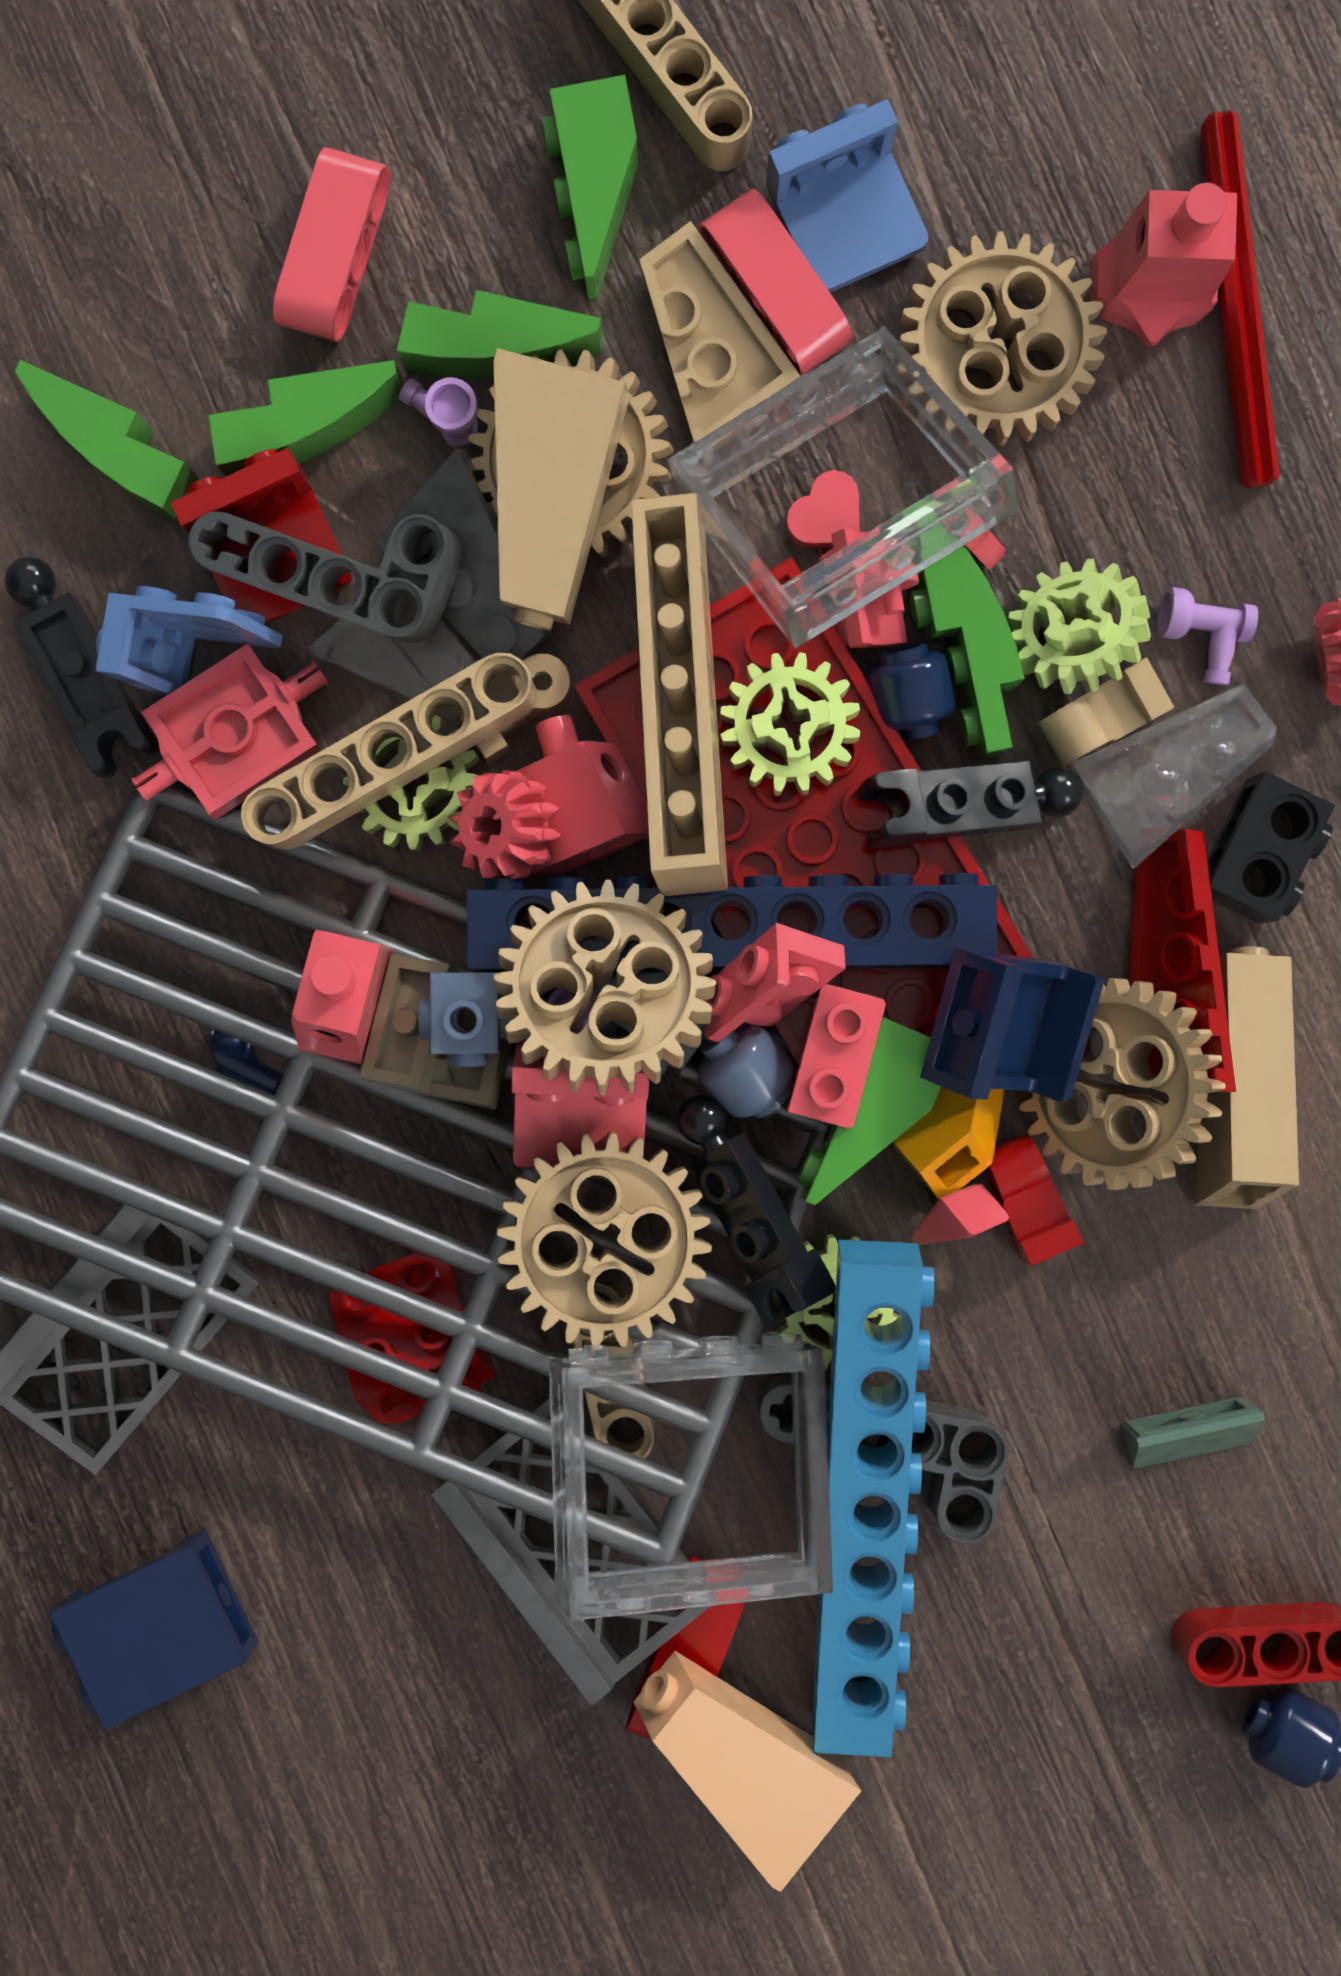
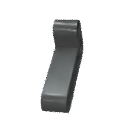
M214 511L204 514L195 521L189 535L191 554L198 564L211 571L384 635L413 643L426 640L438 628L462 557L460 540L456 534L428 515L421 514L407 516L396 524L390 535L379 569L224 512ZM435 533L439 542L438 552L429 563L419 565L414 556L415 545L424 534ZM224 539H232L252 547L249 553V560L221 550ZM293 551L297 559V570L290 580L281 583L277 575L278 562L286 553ZM352 572L357 581L356 594L347 604L340 605L335 596L336 584L342 576ZM412 594L416 599L417 614L409 625L399 628L394 620V606L401 597Z
M780 1372L770 1376L761 1385L758 1392V1411L764 1430L772 1438L779 1441L827 1451L830 1380L791 1372ZM786 1394L795 1395L797 1405L802 1410L791 1409L788 1419L779 1418L776 1406L773 1404H783ZM822 1399L819 1405L820 1426L815 1427L810 1411L817 1412L816 1400ZM926 1400L927 1431L918 1443L912 1445V1453L921 1454L922 1470L933 1472L929 1492V1505L942 1532L950 1540L959 1544H974L983 1540L991 1532L994 1525L1008 1458V1446L1001 1432L984 1413L974 1409ZM974 1431H982L989 1435V1443L980 1455L965 1457L959 1454V1445L967 1434ZM873 1434L865 1437L860 1443L867 1447L875 1448L885 1445L889 1442L890 1438L881 1434ZM960 1495L976 1497V1506L969 1516L963 1519H953L946 1515L947 1507L955 1497Z

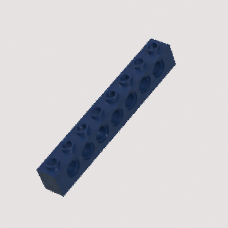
M954 873L939 875V885H913V875L883 874L874 876V886H848V876L815 875L809 876V887H783L781 876L758 875L744 877V887H728V891L664 896V907H671L676 910L683 909L686 912V922L682 933L699 929L703 933L702 947L696 953L712 954V971H721L742 953L746 946L755 942L777 923L779 913L789 906H801L811 913L814 920V930L811 935L844 946V970L949 969L955 947L997 953L996 885H979L978 874ZM574 877L549 879V889L523 890L522 879L492 878L484 880V890H467V969L475 973L507 972L500 966L498 952L502 948L517 949L511 942L510 928L512 925L520 926L522 917L528 912V908L531 905L552 912L551 892L555 890L568 903L575 901L577 883L583 882L588 889V879ZM649 877L614 878L615 897L624 898L627 890L633 883L639 884V902L645 905L660 893L659 888H653V879ZM588 889L591 897L600 896L601 889ZM927 904L940 912L943 919V928L938 937L927 939L920 937L913 931L910 925V913L913 907ZM855 905H864L872 909L877 915L879 922L876 935L869 939H858L851 936L844 926L843 918L845 911ZM734 906L746 913L750 921V928L742 938L733 941L724 940L714 932L712 919L720 909ZM587 937L578 943L581 948L588 951H599L610 944L608 940L595 942ZM630 940L621 952L618 965L635 945L639 944L638 941ZM645 968V969L640 970V971H662V970L657 969V968Z

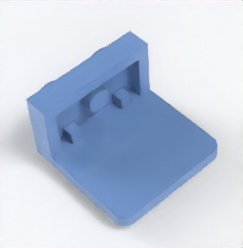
M888 99L870 107L866 104H857L841 112L832 124L812 133H809L807 130L793 132L780 140L774 150L769 151L766 188L783 226L830 293L921 253L926 248L928 242V232L891 153L898 120Z
M137 586L135 596L108 593L103 627L100 629L96 639L98 658L95 671L155 695L165 697L188 682L195 639L243 645L248 643L251 646L281 648L283 635L264 625L265 616L251 611L234 609L235 601L233 599L216 594L198 592L195 593L194 602L176 600L177 595L173 592L155 587Z

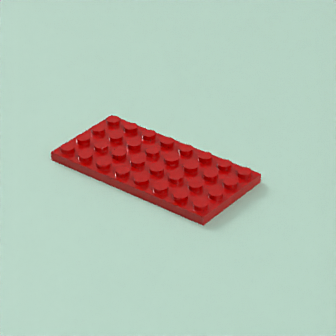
M791 557L711 604L710 615L728 887H744V877L758 875L781 876L783 887H809V876L845 875L848 876V886H874V876L883 874L913 875V885H939V875L954 873L978 874L979 885H990L961 836L913 841L909 845L872 848L866 843V836L874 830H880L883 824L890 819V814L883 804L879 802H863L858 798L857 790L861 783L879 772L917 769L919 772L921 770L897 730L888 727L883 722L870 685L794 559ZM639 648L577 683L574 685V688L605 742L614 743L620 749L647 805ZM799 652L806 653V669L815 672L825 661L831 664L827 678L831 685L844 679L848 680L850 683L849 689L841 700L843 703H859L860 711L858 716L846 721V725L860 730V737L857 743L841 744L852 758L847 767L839 766L833 762L829 764L834 777L829 785L826 786L816 776L809 778L808 794L801 796L795 782H786L781 796H777L773 792V779L765 777L755 788L749 784L753 769L749 764L735 770L732 768L730 760L739 748L738 746H722L721 733L734 728V724L721 720L720 711L722 706L738 705V702L729 694V686L732 682L743 684L746 687L750 685L747 676V666L751 663H754L763 673L770 671L772 654L779 653L785 667H794L795 659ZM795 685L797 692L811 701L823 700L814 691L800 685ZM769 689L754 701L749 709L746 720L752 719V715L764 713L771 702ZM784 701L779 725L774 727V729L785 728L788 738H792L794 749L796 750L800 726L805 723V720L800 722L794 721L791 712L787 711ZM833 729L827 730L826 734L814 737L809 745L811 761L817 758L829 745ZM768 747L756 749L765 759L785 766L783 757ZM997 898V953L1034 958ZM921 904L913 907L910 913V925L917 935L927 939H933L940 935L943 928V919L936 908L927 904ZM855 905L848 908L844 913V926L851 936L858 939H869L876 935L879 922L877 915L872 909L864 905ZM734 906L720 909L712 919L713 924L724 940H738L750 928V921L746 913ZM789 906L783 909L777 917V923L808 934L813 933V917L807 909L801 906ZM949 969L843 970L826 984L883 999L886 1003L883 1014L884 1018L931 1037ZM818 991L774 1025L797 1065Z

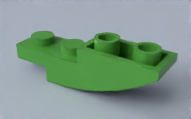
M923 503L912 505L903 521L904 527L896 530V540L902 566L912 565V567L917 569L919 583L916 585L915 590L909 591V605L915 628H925L928 644L953 640L954 646L947 647L946 659L952 684H962L966 708L959 710V724L965 746L975 747L977 761L1002 756L1013 746L1001 692L1014 690L1025 680L1016 643L1005 614L988 580L969 551L948 526Z

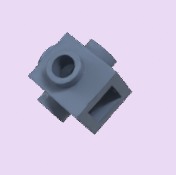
M430 973L431 1000H420L419 1034L420 1039H431V1054H448V1066H488V1054L503 1052V1039H506L505 1026L513 1019L498 1018L496 1001L503 997L502 994L495 992L494 975L498 973ZM465 1007L473 1010L477 1018L476 1026L472 1031H466L459 1023L460 1012Z

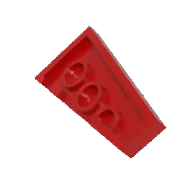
M1190 829L1138 832L1129 985L1131 987L1134 981L1153 983V996L1158 991L1174 992L1177 995L1172 1011L1180 1007L1194 1008L1197 1013L1188 1028L1190 1030H1211L1213 1034L1200 1047L1202 1053L1221 1055L1222 1061L1219 1064L1207 1069L1208 1078L1225 1083V1089L1221 1090L1222 1092H1236L1204 832ZM1156 1046L1151 1050L1148 1058L1150 1071L1155 1077L1159 1075L1163 1067V1058Z

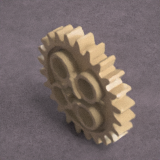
M1003 231L997 232L990 250H985L982 242L976 235L972 236L965 258L953 246L948 247L943 259L945 270L931 262L926 266L923 279L927 286L913 284L908 300L915 307L904 308L899 324L910 331L900 335L897 351L915 354L904 361L901 374L904 377H921L912 392L913 400L931 395L934 402L928 418L930 420L937 418L945 411L953 415L949 426V433L952 435L965 422L972 424L973 443L978 444L987 428L995 429L999 446H1005L1014 427H1017L1025 442L1031 441L1036 433V420L1051 432L1060 421L1058 409L1069 415L1075 412L1081 403L1076 393L1088 394L1096 381L1087 371L1097 370L1104 360L1105 355L1092 347L1102 342L1107 334V328L1089 324L1097 318L1103 308V304L1098 301L1083 302L1082 299L1091 286L1092 280L1085 278L1072 283L1068 277L1076 260L1070 258L1056 267L1051 263L1054 253V244L1052 243L1046 245L1039 255L1030 253L1031 241L1029 234L1023 235L1016 249H1008ZM983 287H988L992 291L995 301L993 309L987 295L981 290ZM1012 291L1026 292L1033 298L1036 307L1028 310L1018 308L1011 302L1008 294ZM953 309L966 310L973 315L976 325L971 328L958 327L950 321L947 312ZM994 327H996L999 338L991 340L990 336ZM1011 339L1012 344L1007 352L1003 340ZM1034 350L1045 352L1051 357L1054 369L1046 371L1036 369L1030 364L1027 352ZM975 368L983 369L992 376L995 386L990 389L976 388L969 383L965 372ZM1009 369L1016 384L1021 388L1019 392L1011 389L1008 380Z
M562 349L556 352L555 364L617 380L619 367L615 360L610 357L597 372L595 371L594 358L587 350H583L576 367L571 366L567 355ZM632 371L619 380L626 383L630 399L616 451H621L628 455V464L625 471L619 477L608 479L591 543L592 547L602 558L608 557L606 538L612 535L625 546L631 544L629 534L625 528L632 521L631 500L660 497L652 488L653 482L670 481L672 477L669 470L657 464L656 460L673 454V448L668 441L654 439L655 436L669 427L663 415L647 416L653 410L657 401L651 391L634 397L640 381ZM492 386L489 391L494 398V386ZM478 409L477 416L488 428L486 433L468 435V441L483 451V456L471 459L476 470L473 473L485 476V479L477 484L484 499L494 498L490 503L498 517L495 412Z
M605 880L600 896L591 897L584 883L579 882L576 887V900L570 903L556 890L551 892L552 912L547 914L540 908L531 905L528 908V915L532 929L512 925L510 928L511 942L517 949L502 948L498 952L500 966L507 972L494 975L495 992L505 995L496 1001L497 1014L499 1019H513L505 1026L507 1041L509 1043H516L526 1040L521 1049L522 1061L526 1065L544 1056L543 1072L544 1079L547 1081H551L563 1069L569 1071L570 1091L573 1092L580 1088L586 1076L595 1078L599 1096H605L610 1078L617 1077L620 1078L623 1087L628 1093L634 1092L635 1073L643 1071L655 1084L659 1083L661 1080L660 1061L664 1059L677 1068L682 1067L684 1052L679 1043L698 1048L701 1044L702 1032L695 1024H710L712 1006L703 1000H708L715 996L716 980L705 977L706 974L712 971L713 957L710 953H696L702 947L703 933L700 929L682 933L686 922V912L683 909L665 917L663 915L664 895L661 893L653 897L646 905L639 902V884L633 883L627 890L624 898L615 897L611 880ZM588 936H600L610 942L606 948L599 951H588L578 945L582 939ZM630 940L638 941L639 944L635 945L618 965L621 952ZM616 967L617 988L607 985ZM645 968H657L665 972L668 978L658 984H647L641 982L635 975ZM593 984L603 988L594 1005ZM554 988H564L570 990L575 995L570 1002L564 1005L554 1006L541 999L547 991ZM591 1009L589 1021L583 1030L578 1034L572 1033L570 1028L575 1027ZM610 1021H622L629 1024L634 1031L625 1038L610 1039L601 1034L599 1029Z
M1109 978L1107 986L1105 987L1103 984L1080 1069L1091 1074H1113V1079L1117 1082L1165 1092L1169 1097L1167 1104L1142 1093L1123 1094L1121 1087L1111 1083L1077 1077L1072 1097L1068 1102H1057L1032 1092L1033 1098L1019 1105L1020 1111L1037 1112L1039 1119L1028 1130L1029 1135L1047 1134L1050 1138L1043 1149L1042 1155L1044 1157H1055L1065 1154L1061 1172L1063 1174H1074L1083 1170L1084 1185L1102 1184L1105 1180L1108 1190L1127 1189L1129 1182L1135 1189L1152 1186L1153 1175L1158 1180L1175 1177L1176 1172L1173 1161L1178 1164H1189L1197 1160L1188 1142L1204 1143L1210 1142L1213 1138L1200 1124L1202 1118L1221 1117L1222 1111L1207 1102L1208 1093L1225 1089V1083L1209 1079L1207 1069L1219 1064L1222 1061L1221 1055L1203 1054L1200 1048L1213 1035L1211 1030H1190L1188 1027L1194 1020L1197 1011L1194 1008L1180 1007L1172 1011L1177 994L1171 991H1158L1153 996V983L1134 981L1130 987L1128 979ZM1096 1030L1101 1033L1103 1038V1050L1098 1058L1095 1057L1091 1049V1038ZM1155 1046L1160 1050L1163 1058V1067L1157 1077L1152 1074L1148 1065L1149 1054ZM1080 1092L1084 1094L1088 1104L1087 1113L1083 1120L1076 1110V1099ZM1138 1109L1144 1115L1147 1123L1146 1132L1142 1139L1137 1137L1132 1126L1134 1114Z
M613 1131L609 1132L604 1149H595L588 1132L582 1133L581 1152L572 1154L562 1141L556 1142L559 1158L557 1163L552 1165L546 1159L536 1155L533 1158V1162L540 1177L536 1181L520 1175L516 1177V1185L526 1195L524 1201L515 1199L504 1200L502 1208L517 1217V1223L498 1226L497 1236L515 1241V1247L498 1255V1262L505 1265H518L519 1268L506 1281V1287L508 1290L527 1287L530 1291L521 1304L523 1313L532 1311L540 1305L546 1309L541 1322L542 1330L547 1331L559 1319L566 1322L565 1338L567 1343L571 1344L581 1328L590 1330L593 1348L598 1349L603 1340L604 1332L611 1330L614 1331L620 1346L626 1347L628 1327L637 1325L641 1333L649 1339L653 1337L650 1318L655 1314H658L671 1324L676 1321L672 1308L669 1305L673 1298L691 1304L694 1301L693 1295L683 1284L686 1277L693 1279H705L706 1277L705 1270L693 1262L692 1258L693 1255L712 1251V1246L709 1242L694 1237V1231L711 1224L710 1218L705 1214H690L689 1208L703 1197L699 1189L680 1192L678 1187L685 1180L688 1174L687 1170L682 1166L665 1174L662 1169L667 1160V1151L660 1149L649 1160H646L642 1157L644 1140L641 1137L637 1136L627 1152L619 1150L618 1137L616 1132ZM591 1176L608 1178L615 1187L612 1202L600 1210H590L584 1207L577 1198L579 1185ZM559 1203L567 1205L598 1230L604 1231L610 1223L616 1225L615 1236L618 1243L635 1255L650 1262L654 1266L653 1272L651 1274L642 1273L620 1256V1254L608 1247H604L599 1254L592 1252L593 1240L591 1235L574 1223L559 1216L554 1210L555 1206ZM648 1213H656L663 1216L668 1223V1232L665 1239L653 1247H644L632 1238V1228L635 1221L640 1216ZM553 1231L569 1233L577 1243L575 1255L569 1261L562 1264H553L547 1261L539 1250L541 1240ZM608 1269L622 1270L631 1278V1286L628 1293L615 1301H607L601 1298L594 1290L596 1278Z

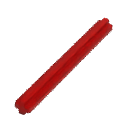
M1228 110L1207 115L1201 126L1207 183L1217 185L1223 192L1237 193L1235 261L1221 283L1219 293L1241 484L1245 488H1262L1273 484L1278 480L1280 474L1239 116L1235 111Z

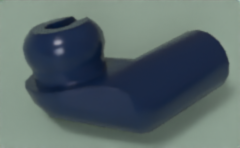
M212 1029L210 1044L218 1073L275 1096L284 1074L257 1061L254 1045Z

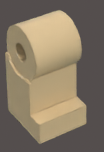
M537 653L522 660L533 678L536 687V701L531 711L522 719L476 744L490 767L511 754L504 737L537 716L551 717L559 714L567 706L571 697V680L567 667L559 658L550 654ZM503 673L496 676L488 687L489 699L498 703L512 701L521 690L522 680L511 673ZM452 705L456 715L463 724V709Z
M1147 657L1121 672L1123 678L1119 681L1114 679L1106 681L1098 686L1097 691L1086 693L1038 723L1062 767L1092 751L1094 753L1175 708Z

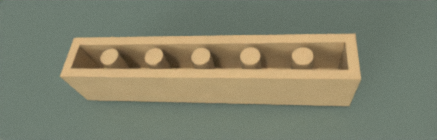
M696 493L631 500L651 872L660 893L664 896L728 891L706 537Z

